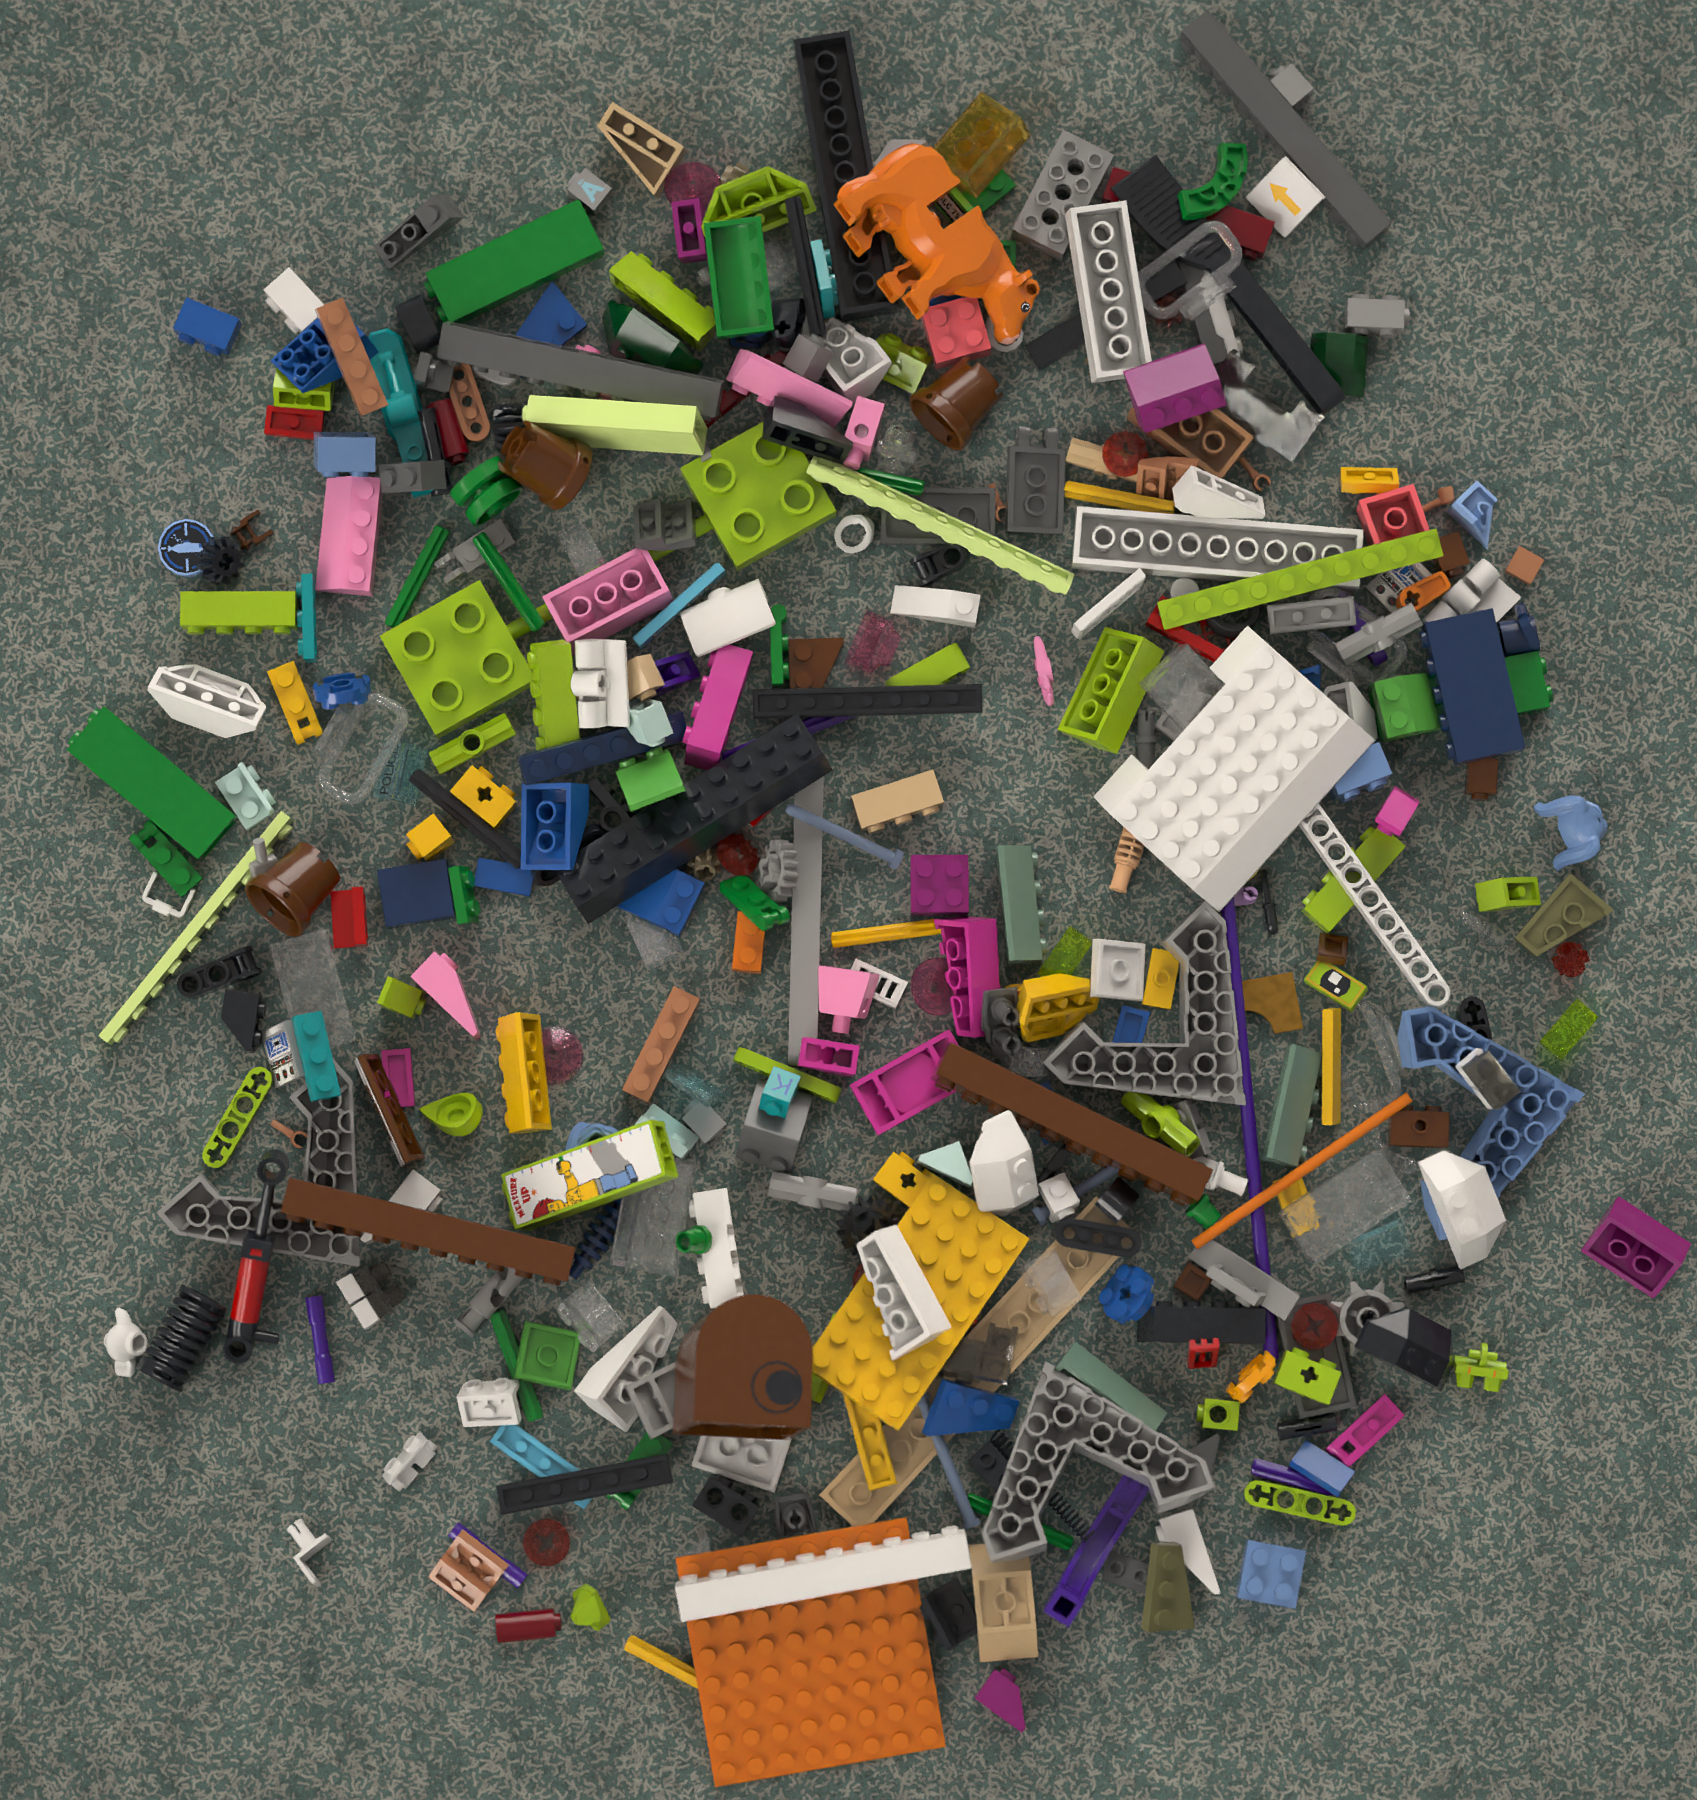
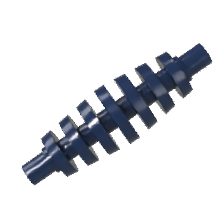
M636 1193L614 1200L615 1205L613 1207L606 1204L603 1209L608 1212V1215L604 1216L598 1212L595 1216L596 1219L602 1222L600 1226L590 1221L588 1227L595 1231V1234L592 1236L586 1231L583 1233L582 1237L589 1242L587 1245L581 1242L578 1243L577 1248L582 1252L580 1255L574 1253V1264L570 1269L569 1276L577 1280L583 1270H586V1268L591 1270L594 1267L589 1261L591 1258L596 1261L602 1258L596 1253L598 1248L605 1253L610 1249L602 1243L604 1239L612 1244L615 1243L617 1239L609 1232L612 1229L620 1234L622 1228L616 1222L620 1220L626 1223L628 1218L622 1213L624 1210L631 1213L633 1207L630 1204Z

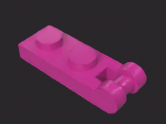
M1383 1394L1334 1439L1325 1450L1330 1455L1334 1454L1341 1463L1350 1467L1405 1415L1386 1394ZM1347 1441L1355 1448L1350 1454L1342 1447Z

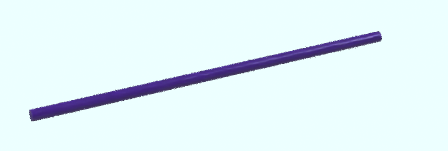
M1233 897L1221 910V917L1226 921L1227 928L1226 938L1230 955V974L1235 1000L1239 1037L1238 1047L1243 1073V1092L1246 1101L1245 1106L1240 1105L1246 1175L1248 1179V1196L1250 1200L1263 1190ZM1263 1204L1250 1213L1255 1266L1271 1276ZM1266 1309V1338L1263 1350H1267L1276 1359L1279 1358L1275 1314Z

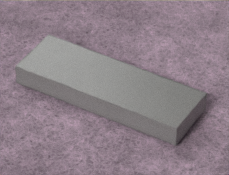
M1354 596L1267 605L1270 634L1356 625Z

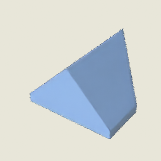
M1476 481L1451 505L1447 513L1482 546L1488 549L1493 505L1498 499L1481 483Z

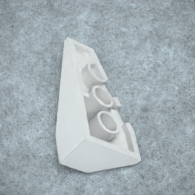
M806 316L802 335L810 337ZM834 317L826 318L824 320L827 334L821 338L827 341L825 346L832 350L834 354L823 373L836 392L853 401L852 406H854L857 395L866 398L875 391L890 368L892 361L874 339L869 336H863L853 326L846 325Z
M657 1307L590 1368L574 1390L575 1393L591 1409L621 1430L627 1432L639 1415L625 1386L653 1373L657 1359L665 1356L678 1323L663 1307Z

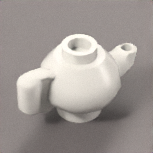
M117 1308L115 1311L117 1324L106 1334L104 1345L110 1357L115 1360V1373L118 1376L131 1377L135 1373V1359L142 1355L147 1348V1338L140 1328L131 1322L128 1312Z

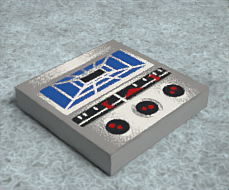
M1420 562L1382 572L1365 589L1391 614L1397 610L1396 599L1404 588L1432 574ZM1407 597L1405 600L1407 605L1416 602L1414 597L1411 599ZM1428 606L1423 608L1417 614L1420 615Z
M292 1019L283 1021L263 1031L262 1040L275 1088L284 1087L305 1077Z

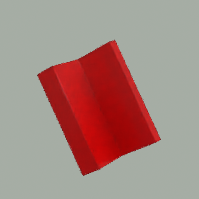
M351 887V890L331 891L334 949L368 946L364 887Z

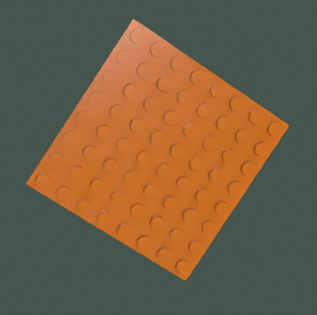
M907 1517L685 1555L675 1557L680 1581L682 1576L697 1574L698 1578L709 1576L710 1571L726 1569L727 1573L738 1571V1567L745 1564L754 1563L756 1567L766 1566L767 1561L777 1558H784L785 1562L796 1560L797 1555L804 1553H813L814 1557L825 1555V1550L841 1547L843 1551L852 1550L854 1545L864 1542H871L872 1546L883 1544L884 1539L891 1537H900V1540L910 1539ZM917 1578L686 1621L715 1787L946 1747L925 1622L919 1608L922 1604Z

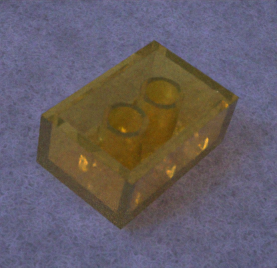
M980 92L932 148L944 157L951 172L960 179L961 182L957 186L977 198L1031 134L1020 116L988 95Z

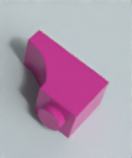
M802 1037L797 1066L829 1074L853 1077L856 1074L860 1046Z

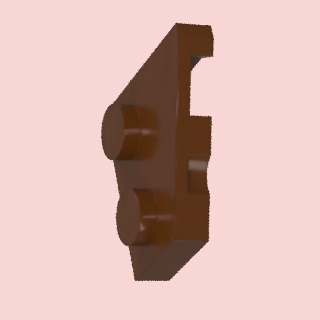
M844 638L789 639L790 689L823 688L844 644Z

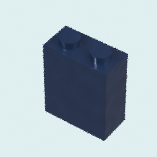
M446 859L377 870L387 929L456 918L448 867H453V865L448 866Z

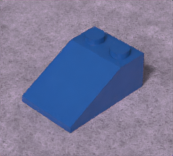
M534 783L527 786L522 784L521 870H573L589 814V784Z
M675 869L616 907L681 937L705 888V883Z

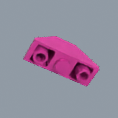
M1394 786L1377 812L1375 822L1378 823L1377 828L1390 837L1393 834L1400 836L1417 808L1419 800Z

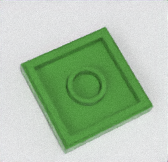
M525 1321L513 1379L570 1391L582 1333Z

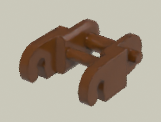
M259 510L240 520V526L232 528L233 531L230 535L237 536L242 544L240 550H249L250 545L253 543L257 546L265 541L268 536L270 537L274 534L272 530H269L258 537L251 529L249 522L255 516L258 517L261 514ZM245 528L252 537L249 541L241 533Z

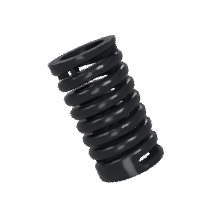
M181 1284L179 1288L180 1297H174L173 1299L174 1305L181 1310L174 1307H169L167 1310L168 1315L176 1320L163 1317L162 1324L169 1329L159 1326L156 1333L164 1339L157 1336L151 1339V1343L161 1350L148 1346L145 1352L154 1359L143 1356L136 1366L139 1371L179 1392L184 1390V1382L190 1379L187 1371L195 1370L196 1364L194 1361H199L201 1359L200 1352L206 1350L207 1345L205 1342L212 1339L210 1332L217 1330L218 1326L216 1323L222 1321L228 1310L222 1304L184 1284Z

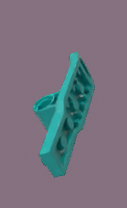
M387 328L371 332L368 338L378 350V353L370 359V362L388 403L387 406L381 408L388 434L398 445L403 463L428 461L417 411H421L423 408L402 337ZM433 490L411 491L413 499L429 495Z

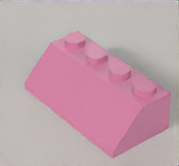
M743 349L739 350L726 377L727 381L733 383L731 389L745 396L750 391L758 395L756 401L768 407L774 396H778L802 404L833 428H835L853 404V401L753 352Z
M352 476L327 478L315 591L363 596L373 595L383 498L380 478Z
M636 548L542 596L563 639L571 644L572 656L575 655L576 640L606 639L666 608L673 602L671 593L648 550Z

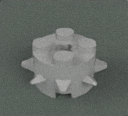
M1355 1281L1350 1282V1295L1343 1302H1330V1306L1337 1312L1338 1324L1329 1333L1331 1336H1342L1344 1340L1349 1342L1350 1355L1353 1357L1359 1351L1354 1346L1363 1329V1321L1360 1320L1361 1314L1364 1315L1369 1311L1372 1314L1370 1318H1378L1405 1307L1404 1302H1392L1390 1298L1384 1295L1385 1283L1381 1281L1373 1290H1362Z

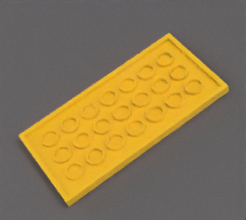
M932 1174L897 1226L952 1328L934 1340L892 1361L889 1350L893 1348L889 1335L885 1336L882 1324H885L880 1307H876L873 1300L875 1290L872 1282L867 1280L864 1273L813 1346L812 1373L897 1431L903 1426L1030 1239L993 1213L981 1212L975 1201L935 1174Z

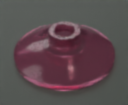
M687 162L678 165L668 174L664 186L665 195L670 203L700 198L706 210L715 187L720 186L721 181L716 171L710 166L699 162ZM696 181L697 183L689 184L688 182Z
M932 958L923 961L917 966L911 978V993L915 1003L924 1012L935 1016L952 1012L950 998L954 996L953 989L946 983L944 973L949 970L947 960L942 958ZM931 983H933L936 986V991L934 993L931 991L930 988Z
M548 1027L542 1029L547 1083L561 1084L567 1082L578 1073L582 1066V1045L579 1039L565 1028ZM553 1049L558 1050L560 1053L557 1060L549 1058V1052Z

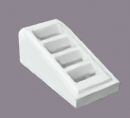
M855 959L851 970L860 971V968L866 970L865 972L880 974L877 986L881 978L886 979L881 993L875 992L873 999L896 1009L908 982ZM891 983H894L897 986L889 999L885 996Z

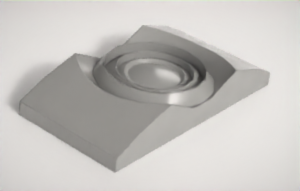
M676 1362L625 1386L650 1439L673 1429Z

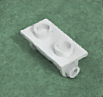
M420 1431L416 1436H411L405 1442L404 1450L397 1458H392L384 1468L382 1477L399 1492L402 1488L406 1489L419 1474L411 1466L416 1463L423 1469L436 1454L434 1451L437 1449V1446Z

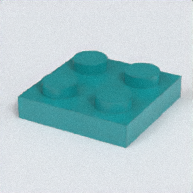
M822 239L810 241L824 319L835 317L834 306L839 305L836 291V278L831 268L829 249L824 250Z

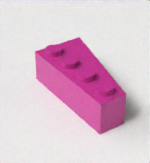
M729 644L717 651L711 652L707 665L711 667L709 677L703 676L699 689L703 696L701 702L695 701L691 717L695 718L692 727L687 726L682 743L687 744L684 764L708 770L720 762L721 751L725 750L728 741L729 726L733 723L739 703L737 701L738 698H741L751 666L753 651Z
M972 916L934 919L935 928L941 929L943 942L939 943L941 955L946 954L949 969L947 972H944L946 983L953 989L954 994L950 998L957 1036L973 1038L985 1036L984 1031L981 1030L983 991L1001 989L999 984L998 929L996 927V919Z

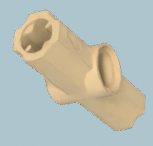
M1072 437L1065 462L1093 470L1099 476H1103V474L1109 475V479L1117 480L1121 478L1137 483L1138 462L1144 458L1127 454L1124 449L1113 445L1102 444L1100 446Z

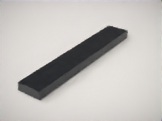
M1173 258L1139 277L1143 309L1187 284ZM1081 313L1025 345L1039 370L1046 368L1085 344Z
M669 1454L498 1485L496 1488L501 1515L672 1484L674 1481Z

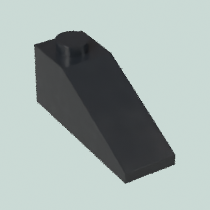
M774 396L764 414L762 439L841 465L853 447L852 441L802 404Z

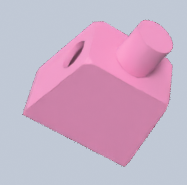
M857 395L845 433V437L853 442V447L843 462L844 466L852 470H858L862 461L869 462L880 430L884 403Z
M819 965V1011L821 1013L834 1014L832 1032L849 1034L851 1017L864 1019L867 1017L880 974Z

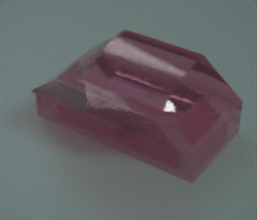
M867 610L851 644L845 664L868 674H871L876 668L890 665L901 640V636L894 628V622Z

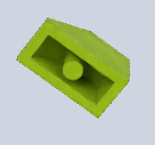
M1505 877L1475 883L1479 912L1541 905L1537 877Z
M387 976L377 1003L382 1008L414 1020L416 1014L421 1016L427 999L423 998L425 993L422 990Z

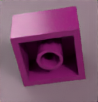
M911 855L910 916L968 915V855Z

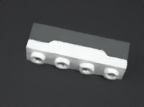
M1176 259V264L1187 281V284L1182 286L1198 345L1203 343L1206 345L1215 368L1237 363L1240 359V354L1243 353V347L1240 337L1234 336L1232 329L1233 326H1236L1232 310H1227L1225 300L1228 297L1208 271L1195 268Z

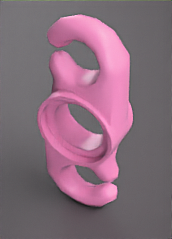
M1035 636L1033 640L1036 659L1034 660L1035 670L1038 672V684L1041 687L1046 704L1053 706V674L1050 660L1047 657L1042 639L1039 636Z

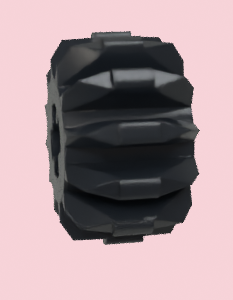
M504 402L503 404H496L493 408L495 447L498 450H501L507 436L514 427L518 425L523 428L522 408L519 403Z
M213 536L210 537V543H201L204 551L195 555L201 559V562L196 567L199 570H203L201 576L204 579H210L211 583L218 585L221 582L224 584L231 583V577H240L237 569L238 567L243 568L245 565L239 559L245 554L243 551L238 550L240 546L238 542L231 541L226 536H222L220 539Z

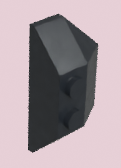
M1407 1307L1378 1318L1366 1320L1354 1346L1441 1392L1454 1366L1452 1330Z

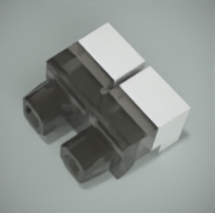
M1475 1048L1455 1066L1467 1083L1473 1087V1091L1487 1109H1501L1520 1092L1490 1051L1483 1052L1480 1048Z
M385 1261L374 1264L371 1267L365 1265L336 1282L349 1305H353L351 1308L365 1330L396 1310L394 1307L406 1298L399 1284L387 1291H384L379 1282L392 1275ZM371 1292H373L371 1295H369V1296L366 1297L365 1299L361 1300L363 1297H365V1296H367L368 1294H370Z

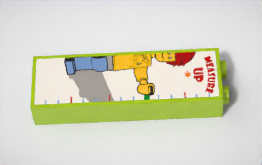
M652 1119L501 1174L503 1180L502 1191L508 1200L510 1208L509 1219L515 1230L531 1231L679 1177L665 1123Z

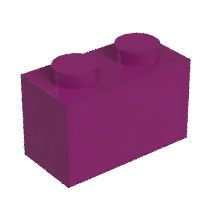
M700 198L671 202L678 259L683 264L707 261L706 239L701 228L705 217L704 203Z

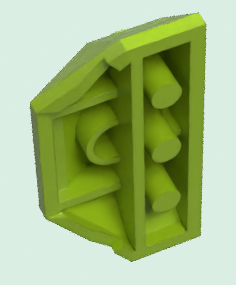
M766 166L715 187L701 228L705 236L704 223L761 216L762 231L764 233L789 222L785 200L795 196L801 197L805 215L817 210L806 183Z

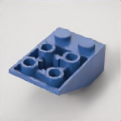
M318 318L270 360L302 393L343 377ZM354 323L370 360L378 353V350L366 334Z

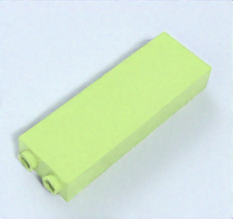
M529 395L528 405H524L522 412L523 421H529L563 438L580 440L589 444L591 448L704 455L708 428L697 406Z

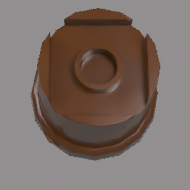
M962 357L927 388L918 389L909 399L911 410L922 426L936 440L955 451H962L972 438V432L1003 397V392L996 394L995 390L999 387V384L981 364L977 362L973 367L966 364L971 359L969 357Z
M525 420L523 421L526 425L524 428L517 425L507 436L500 451L506 458L504 463L498 461L499 470L537 494L540 502L553 510L564 508L575 498L588 477L592 464L590 445L574 438H563Z
M299 842L267 871L257 874L247 881L245 886L248 900L255 910L274 928L293 937L301 936L310 925L312 915L341 879L334 864L329 859L324 863L317 857L321 851L305 842ZM271 911L273 916H268L267 912Z

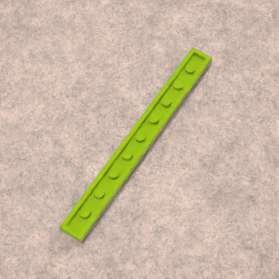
M1437 528L1158 601L1157 605L1163 629L1166 630L1439 558L1444 555Z

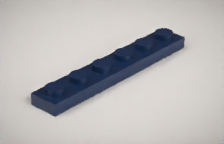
M681 710L666 714L673 734L665 737L666 741L657 746L650 747L649 745L638 743L627 727H618L517 756L523 783L527 786L646 752L656 747L681 742L687 728L684 714Z

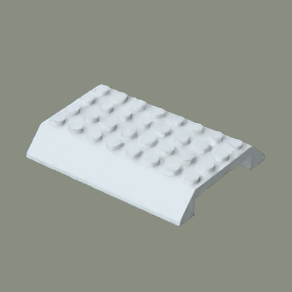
M1248 625L1209 668L1225 685L1158 760L1148 769L1131 754L1094 795V798L1111 816L1218 912L1230 902L1375 741L1374 738Z

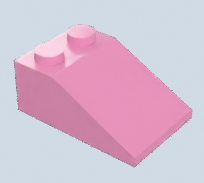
M434 951L410 977L478 1040L481 1034L460 976L455 971L458 966L445 953L439 956Z

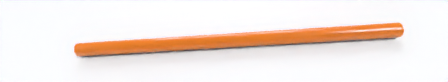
M1407 1092L1196 1236L1191 1240L1196 1249H1200L1412 1103V1099Z

